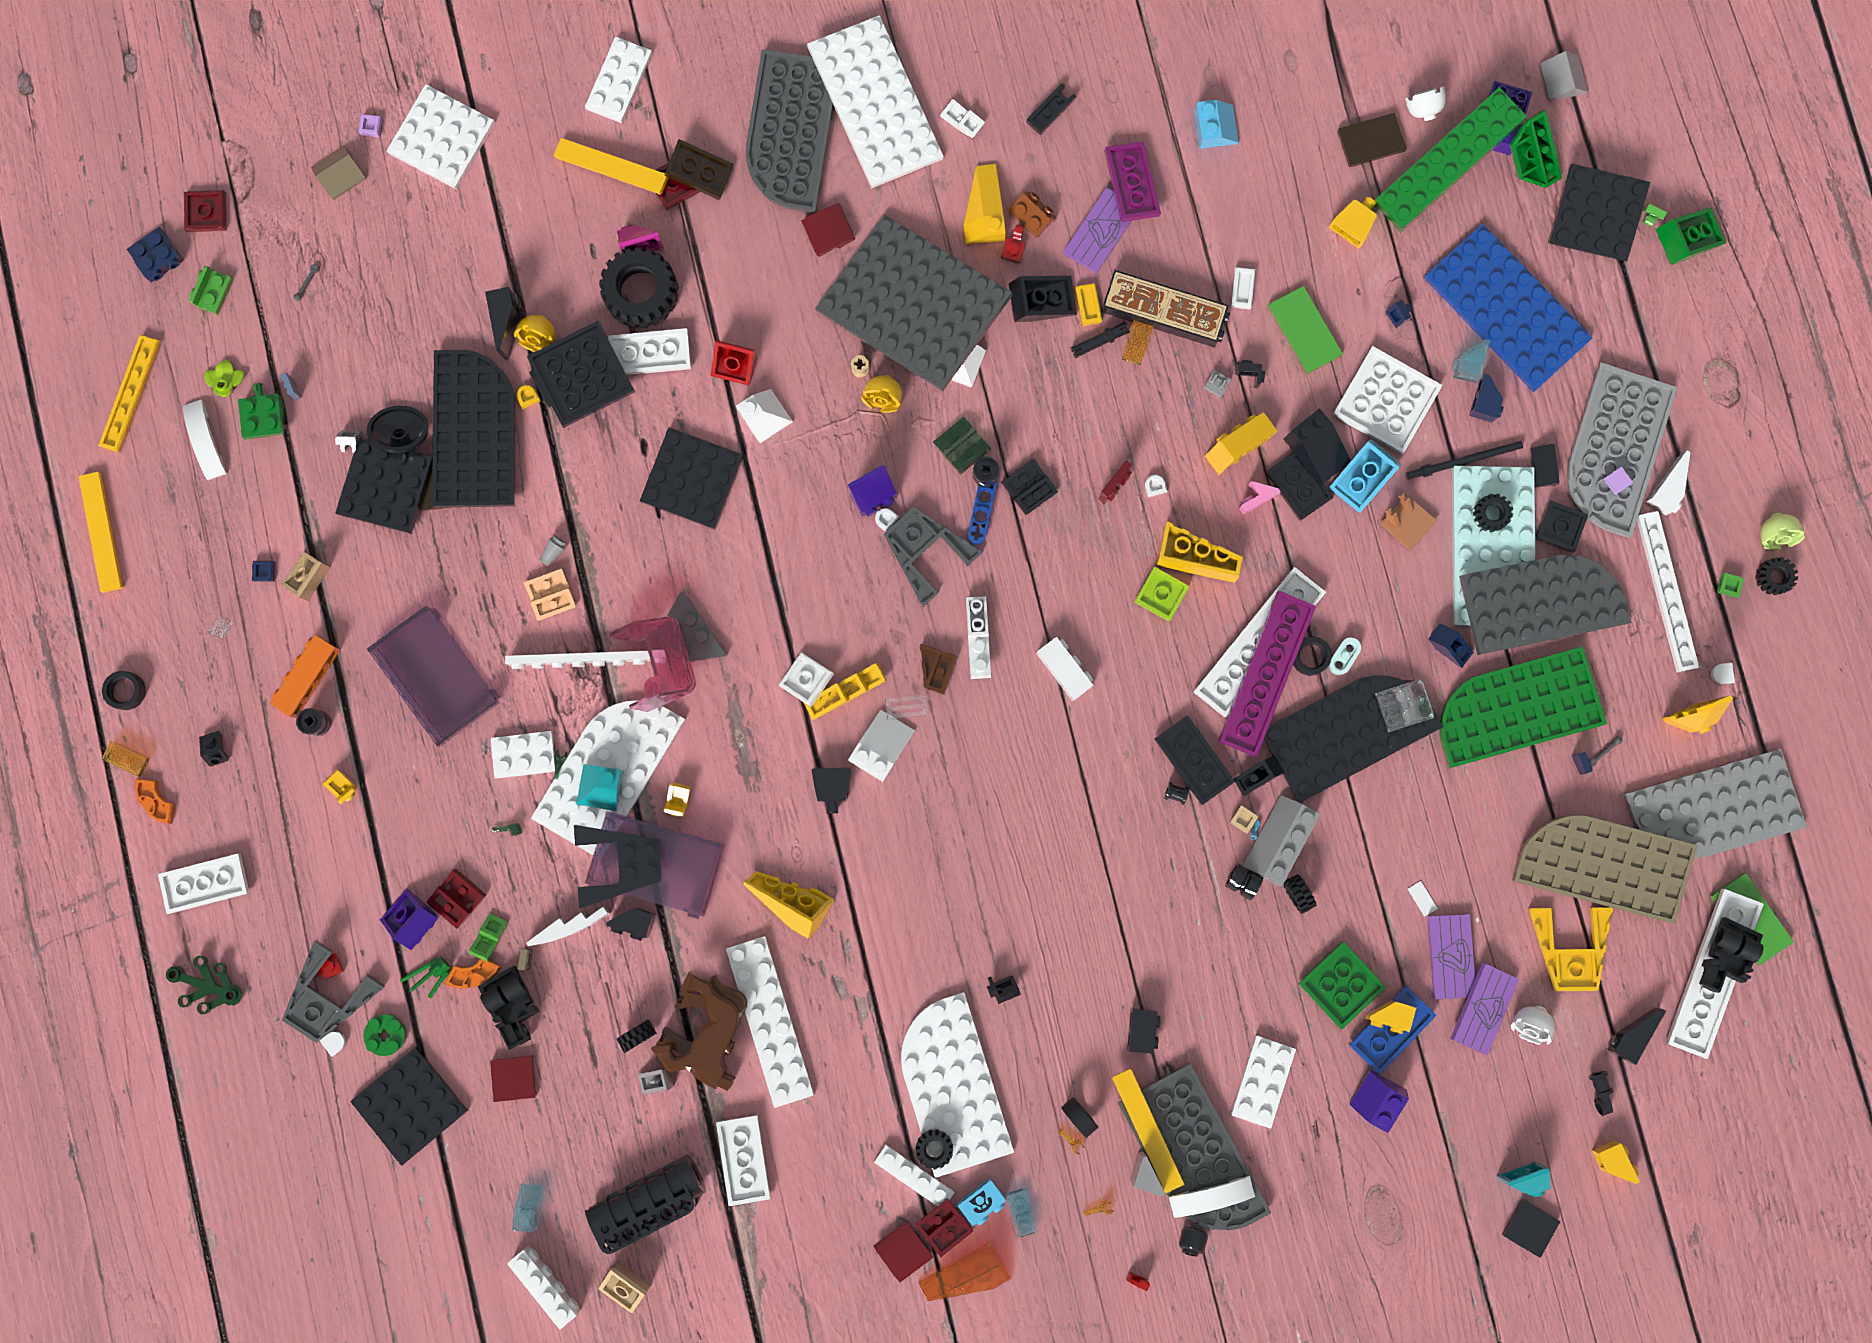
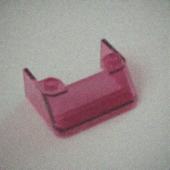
M666 616L638 620L609 633L610 637L625 641L633 640L639 642L645 639L655 674L644 684L646 697L630 704V709L649 712L694 690L696 681L677 619Z

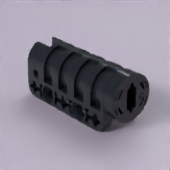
M687 1154L603 1197L602 1201L585 1210V1215L601 1251L605 1254H612L691 1213L699 1203V1196L704 1194L706 1189L695 1162ZM684 1200H685V1201H690V1202H687V1203L683 1204V1205H682L683 1208H681V1204H682V1202H683ZM665 1208L670 1209L672 1211V1215L668 1214ZM655 1215H656L657 1219H656L655 1222L653 1223V1222L650 1221V1220L654 1219V1218H655ZM628 1228H631L634 1234L630 1233ZM619 1236V1239H618L617 1242H616V1241H612V1240H614L615 1238H617V1237Z

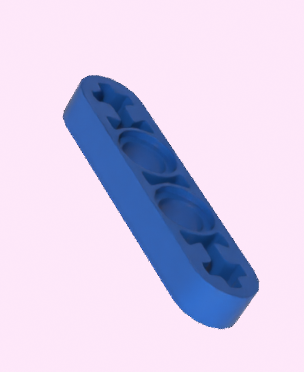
M997 482L991 486L993 489L980 486L977 488L968 531V539L974 545H980L985 541ZM981 492H989L991 495L990 500L987 502L981 501L979 498ZM978 511L986 513L987 518L984 521L976 519L975 514ZM973 523L979 526L985 525V528H980V535H983V537H979L978 540H974V536L971 535L976 532L977 526H973Z

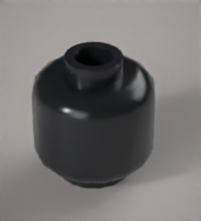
M1191 1224L1190 1227L1182 1229L1179 1240V1247L1182 1249V1253L1198 1257L1199 1254L1205 1252L1208 1234L1202 1231V1226Z

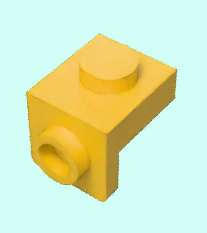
M338 768L322 782L340 804L344 801L348 802L355 795V784Z
M671 782L667 803L663 812L669 813V815L674 817L684 816L688 808L691 786Z

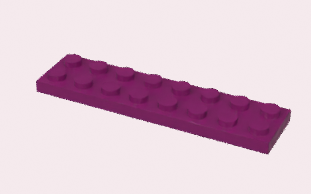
M1277 591L1218 739L1219 743L1257 757L1316 608L1315 605L1282 591Z

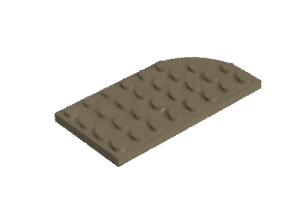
M1566 815L1546 822L1530 835L1520 851L1512 880L1675 924L1698 845L1587 815Z

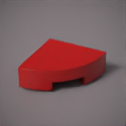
M1128 1272L1126 1277L1128 1282L1148 1291L1150 1286L1148 1279Z

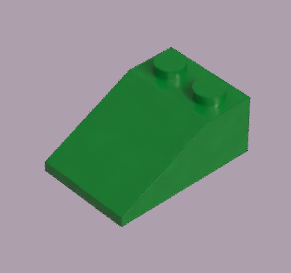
M1711 207L1675 218L1655 229L1671 265L1727 243Z

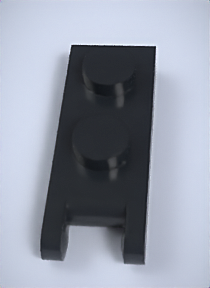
M1060 84L1026 120V123L1039 135H1042L1077 97L1075 94H1072L1069 98L1065 97L1061 93L1065 88L1064 84Z

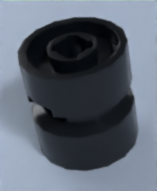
M981 457L974 464L973 479L980 487L988 488L993 486L999 477V465L991 457Z
M306 708L297 715L296 725L302 733L323 736L331 727V718L324 711Z
M1236 864L1226 881L1225 887L1232 891L1240 890V895L1251 901L1258 892L1264 878L1254 872L1249 874L1247 868Z

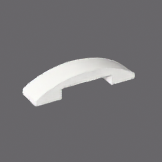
M201 399L184 405L183 413L188 435L206 479L211 480L227 474L222 456L218 454L207 420L209 416L204 401Z
M1250 1176L1230 1180L1228 1183L1193 1192L1187 1191L1168 1197L1173 1216L1176 1218L1231 1206L1254 1198L1255 1195Z

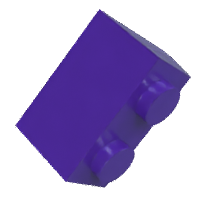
M406 889L380 921L393 940L412 950L421 941L426 932L434 926L438 917L429 906L409 889Z
M1369 1070L1349 1104L1370 1124L1389 1133L1408 1102L1409 1096L1407 1089Z

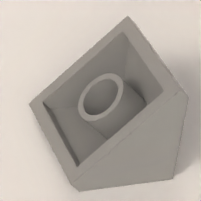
M1564 51L1539 64L1549 101L1588 93L1579 55Z
M1143 1151L1138 1152L1130 1177L1131 1184L1135 1188L1161 1197L1166 1195L1147 1156Z

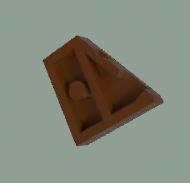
M920 644L924 688L945 695L958 657Z

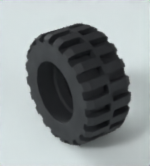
M636 247L635 251H631L630 248L624 249L625 253L621 255L619 252L616 253L613 261L611 259L607 261L606 265L608 268L602 269L601 276L603 279L599 280L601 297L611 315L615 319L618 318L620 323L624 325L628 323L633 328H637L638 325H641L642 328H648L649 323H653L655 326L659 324L658 320L660 318L665 320L668 317L667 312L669 310L673 311L675 308L674 301H678L679 295L677 291L679 287L676 276L669 262L665 261L661 254H655L654 250L647 248L644 251L642 247ZM636 273L651 274L656 278L658 284L654 295L642 303L628 302L621 294V289L626 279Z

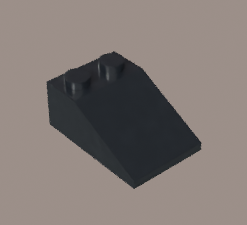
M1020 276L1008 283L1009 291L1013 295L1011 297L1014 322H1032L1077 315L1071 276Z
M509 287L485 291L495 347L505 360L510 357L515 340L514 332L521 319L520 311L523 310L520 298H517L516 293H513Z
M1320 408L1291 430L1284 438V441L1321 484H1324L1351 462L1333 423Z

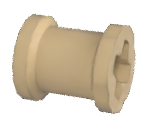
M857 355L851 360L852 372L856 377H865L869 373V363L865 356ZM859 363H863L862 368L859 370L857 368Z

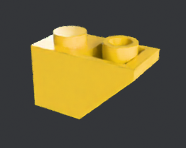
M1391 1000L1366 1014L1365 1019L1371 1020L1370 1025L1382 1028L1383 1024L1391 1026L1390 1031L1403 1034V1030L1410 1032L1416 1008Z
M1614 1140L1592 1150L1602 1171L1635 1184L1640 1182L1637 1177L1639 1175L1638 1170L1633 1163H1630L1628 1158L1630 1154L1624 1144Z

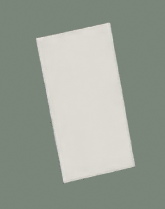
M1421 881L1408 888L1409 893L1424 917L1438 909Z

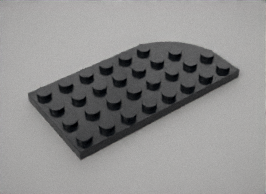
M434 350L432 506L434 508L515 506V394L507 376L497 364L489 358L469 350Z
M1374 675L1360 678L1268 727L1264 741L1272 756L1275 755L1284 770L1283 776L1297 802L1301 803L1441 729L1443 725L1427 697L1415 686L1399 678Z

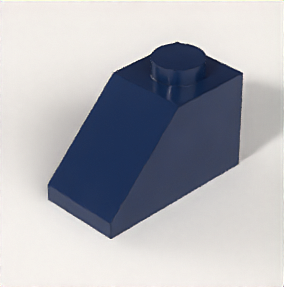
M1485 373L1479 380L1469 416L1492 423L1501 417L1504 407L1501 406L1503 398L1489 374Z
M1441 623L1428 638L1437 651L1461 668H1463L1474 653L1458 631Z

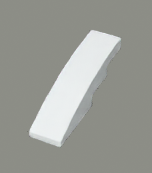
M604 906L589 917L585 912H581L568 923L564 918H559L526 944L533 946L573 935L595 924L611 912Z

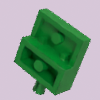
M254 383L255 395L249 398L238 399L242 438L247 440L283 435V417H285L283 397L279 394L264 395L263 384Z

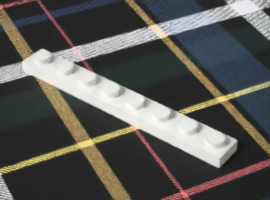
M1659 512L1638 515L1637 523L1676 673L1699 668Z
M669 650L505 656V664L512 666V669H524V666L532 665L533 669L544 668V665H552V668H564V664H572V667H585V663H593V666H605V663L613 662L614 666H623L625 662H633V665H645V661H653V664H666L667 660H671V652Z

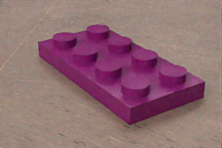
M1144 141L1105 147V157L1121 222L1160 217L1161 211Z

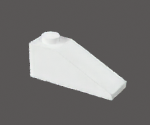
M1688 450L1677 457L1646 500L1649 505L1665 516L1672 512L1676 513L1682 506L1680 501L1685 495L1690 452Z

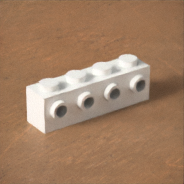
M529 1245L507 1263L559 1329H562L581 1311L578 1303L567 1294L563 1284L555 1279L551 1269L543 1264L539 1259L538 1253Z

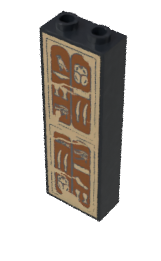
M1114 270L1101 310L1102 313L1214 348L1217 342L1221 343L1225 332L1221 329L1223 323L1227 324L1230 312H1227L1229 307L1227 304L1118 270Z

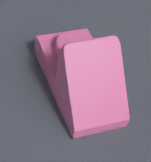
M1251 481L1248 486L1255 498L1251 495L1244 499L1239 510L1242 515L1250 512L1278 496L1280 493L1279 488Z

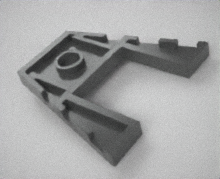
M912 507L884 533L888 544L923 607L938 592L911 563L941 537L967 567L983 553L915 507Z
M317 940L312 944L282 1018L283 1022L316 1043L335 1029L342 1021L351 1016L359 1007L368 1002L385 986L367 974L343 1007L309 986L308 984L333 952Z

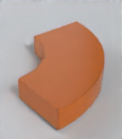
M136 778V796L147 814L160 822L172 824L175 804L168 802L162 797L159 791V781Z
M482 959L470 967L454 965L444 984L455 988L476 987L491 979L501 966L491 960L486 962Z

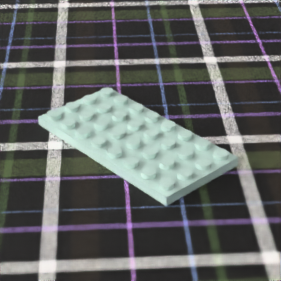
M1454 466L1452 468L1453 626H1470L1459 576L1535 560L1534 467ZM1489 494H1500V497L1505 496L1507 497L1505 500L1511 502L1509 506H1513L1511 522L1499 531H1484L1483 527L1479 528L1477 526L1478 522H1474L1476 518L1473 516L1474 506L1480 499ZM1488 506L1486 515L1491 520H1498L1500 510L1496 506Z

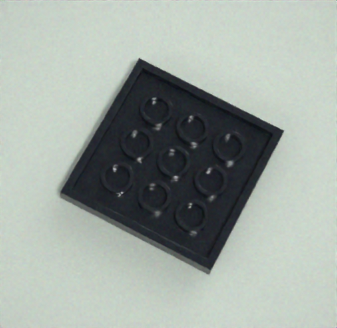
M1570 164L1548 244L1625 262L1628 261L1651 182Z
M599 321L526 356L563 428L635 392Z
M668 427L640 502L715 530L744 455Z
M359 438L335 514L412 534L433 467V456L414 451L403 453L384 452L374 447L369 440Z
M418 1047L412 1049L350 1101L401 1166L468 1111Z

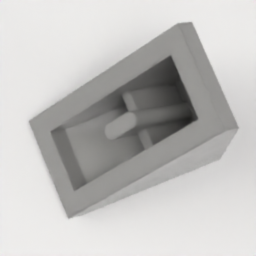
M665 1067L638 1074L642 1094L665 1091L674 1086L671 1072H668Z

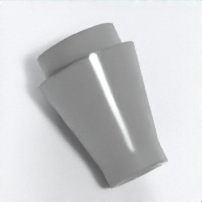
M553 535L552 538L548 539L539 560L545 565L550 566L566 550L565 546L567 543Z

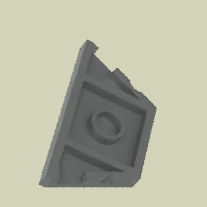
M682 591L662 624L660 631L683 663L726 657L727 654Z

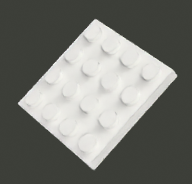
M425 84L388 147L387 152L457 190L495 125V121Z
M1372 346L1332 416L1402 455L1442 385Z

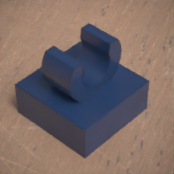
M1400 300L1393 304L1386 311V314L1395 328H1397L1412 317L1409 312L1414 309L1410 303L1404 305Z

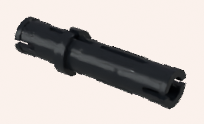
M1123 321V323L1115 327L1106 328L1104 332L1075 346H1071L1072 353L1075 352L1073 354L1074 357L1078 358L1108 342L1111 344L1115 339L1130 333L1129 328H1125L1127 323Z

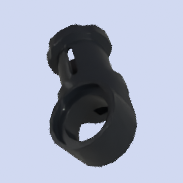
M1607 1071L1595 1072L1588 1076L1596 1090L1594 1093L1596 1096L1594 1103L1601 1116L1613 1113L1609 1094L1613 1093L1614 1090L1610 1087L1606 1077L1608 1075Z

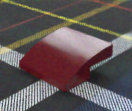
M839 203L801 220L814 251L819 257L836 247L841 248L856 239Z
M454 869L443 884L437 887L426 903L457 929L477 908L486 894L461 872Z
M948 1198L915 1224L940 1258L973 1232L971 1226Z
M908 1221L873 1245L899 1283L933 1258L931 1252L920 1240L919 1235Z

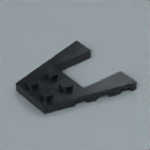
M574 825L575 846L617 843L620 883L578 887L579 908L662 881L659 839Z

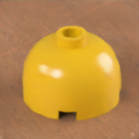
M529 315L518 323L514 337L516 338L517 336L519 339L518 343L521 346L536 352L554 343L556 332L553 324L545 316Z
M880 375L872 377L866 383L861 399L871 409H874V406L882 408L880 412L892 413L896 412L901 405L902 389L899 383L891 376Z

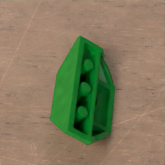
M1543 109L1525 121L1509 145L1518 178L1547 188L1562 179L1547 113Z

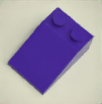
M884 465L848 484L850 496L862 517L865 515L869 517L878 511L877 508L883 505L887 507L895 502L894 499L897 498V493Z

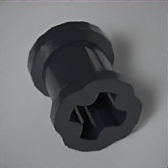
M1169 782L1164 799L1176 800L1184 805L1188 797L1189 788L1178 787Z

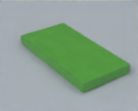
M1304 286L1268 305L1307 374L1343 355Z
M1742 873L1710 895L1716 904L1721 889H1726L1764 904L1754 931L1763 934L1761 944H1763L1764 950L1762 956L1756 962L1758 965L1763 964L1794 943L1746 873Z

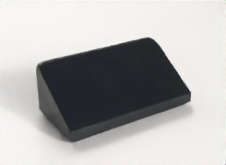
M1548 444L1530 448L1532 466L1534 467L1535 488L1559 484L1555 445Z

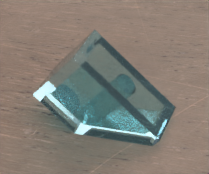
M1490 340L1482 341L1462 353L1457 359H1454L1451 368L1454 371L1453 378L1477 383L1481 379Z
M521 1184L514 1209L512 1231L533 1233L538 1228L543 1186Z

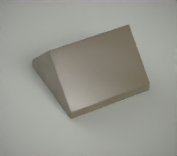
M344 146L311 167L314 175L333 200L366 179Z

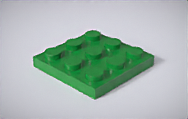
M1344 941L1336 946L1298 982L1300 987L1341 1030L1386 989V986Z

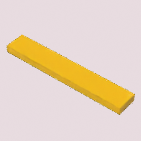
M563 138L560 139L553 155L556 159L662 195L669 178L664 176L665 173Z
M139 335L98 446L120 453L161 342L159 340Z
M100 472L79 476L100 591L105 593L123 589L102 475Z
M1131 1068L1112 1076L1165 1194L1183 1186V1180Z

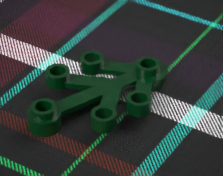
M197 956L193 960V965L199 968L204 980L185 974V970L181 966H172L166 971V978L169 982L176 983L181 981L200 988V990L190 995L180 996L178 998V1005L183 1008L189 1007L193 1002L212 993L219 995V997L210 1002L199 1003L197 1006L199 1014H208L212 1009L224 1003L229 1006L238 1004L242 999L243 993L240 987L232 985L227 974L226 964L220 962L212 967V972L220 977L223 985L221 987L216 985L207 965L208 959L205 956ZM199 958L203 960V964L201 966L198 964ZM218 965L222 966L220 973L217 971ZM172 971L176 972L175 978L171 976ZM229 992H233V999L228 997ZM184 997L188 999V1003L186 1005L183 1004ZM203 1004L207 1006V1010L205 1012L202 1011Z

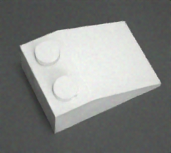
M880 710L848 761L884 783L915 730Z

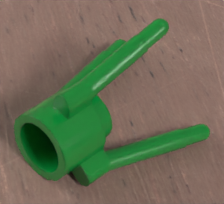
M441 956L437 959L434 957L427 964L401 978L400 982H404L429 968V972L416 982L409 991L413 992L432 975L436 978L441 976L428 995V998H432L443 980L449 975L448 970L451 968Z

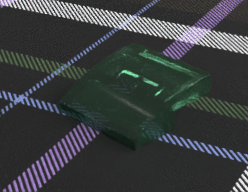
M964 417L933 442L960 475L991 450L990 446Z

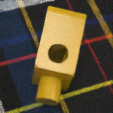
M1366 197L1362 203L1353 200L1334 218L1329 228L1360 249L1377 217V214L1372 211L1376 202L1370 197Z

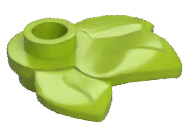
M223 360L217 364L215 370H206L204 379L206 384L213 388L216 395L227 397L232 394L233 387L241 384L243 381L244 371H234L231 362Z

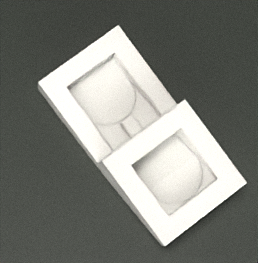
M954 99L950 101L940 115L949 124L971 138L976 135L985 123L971 110L967 111Z

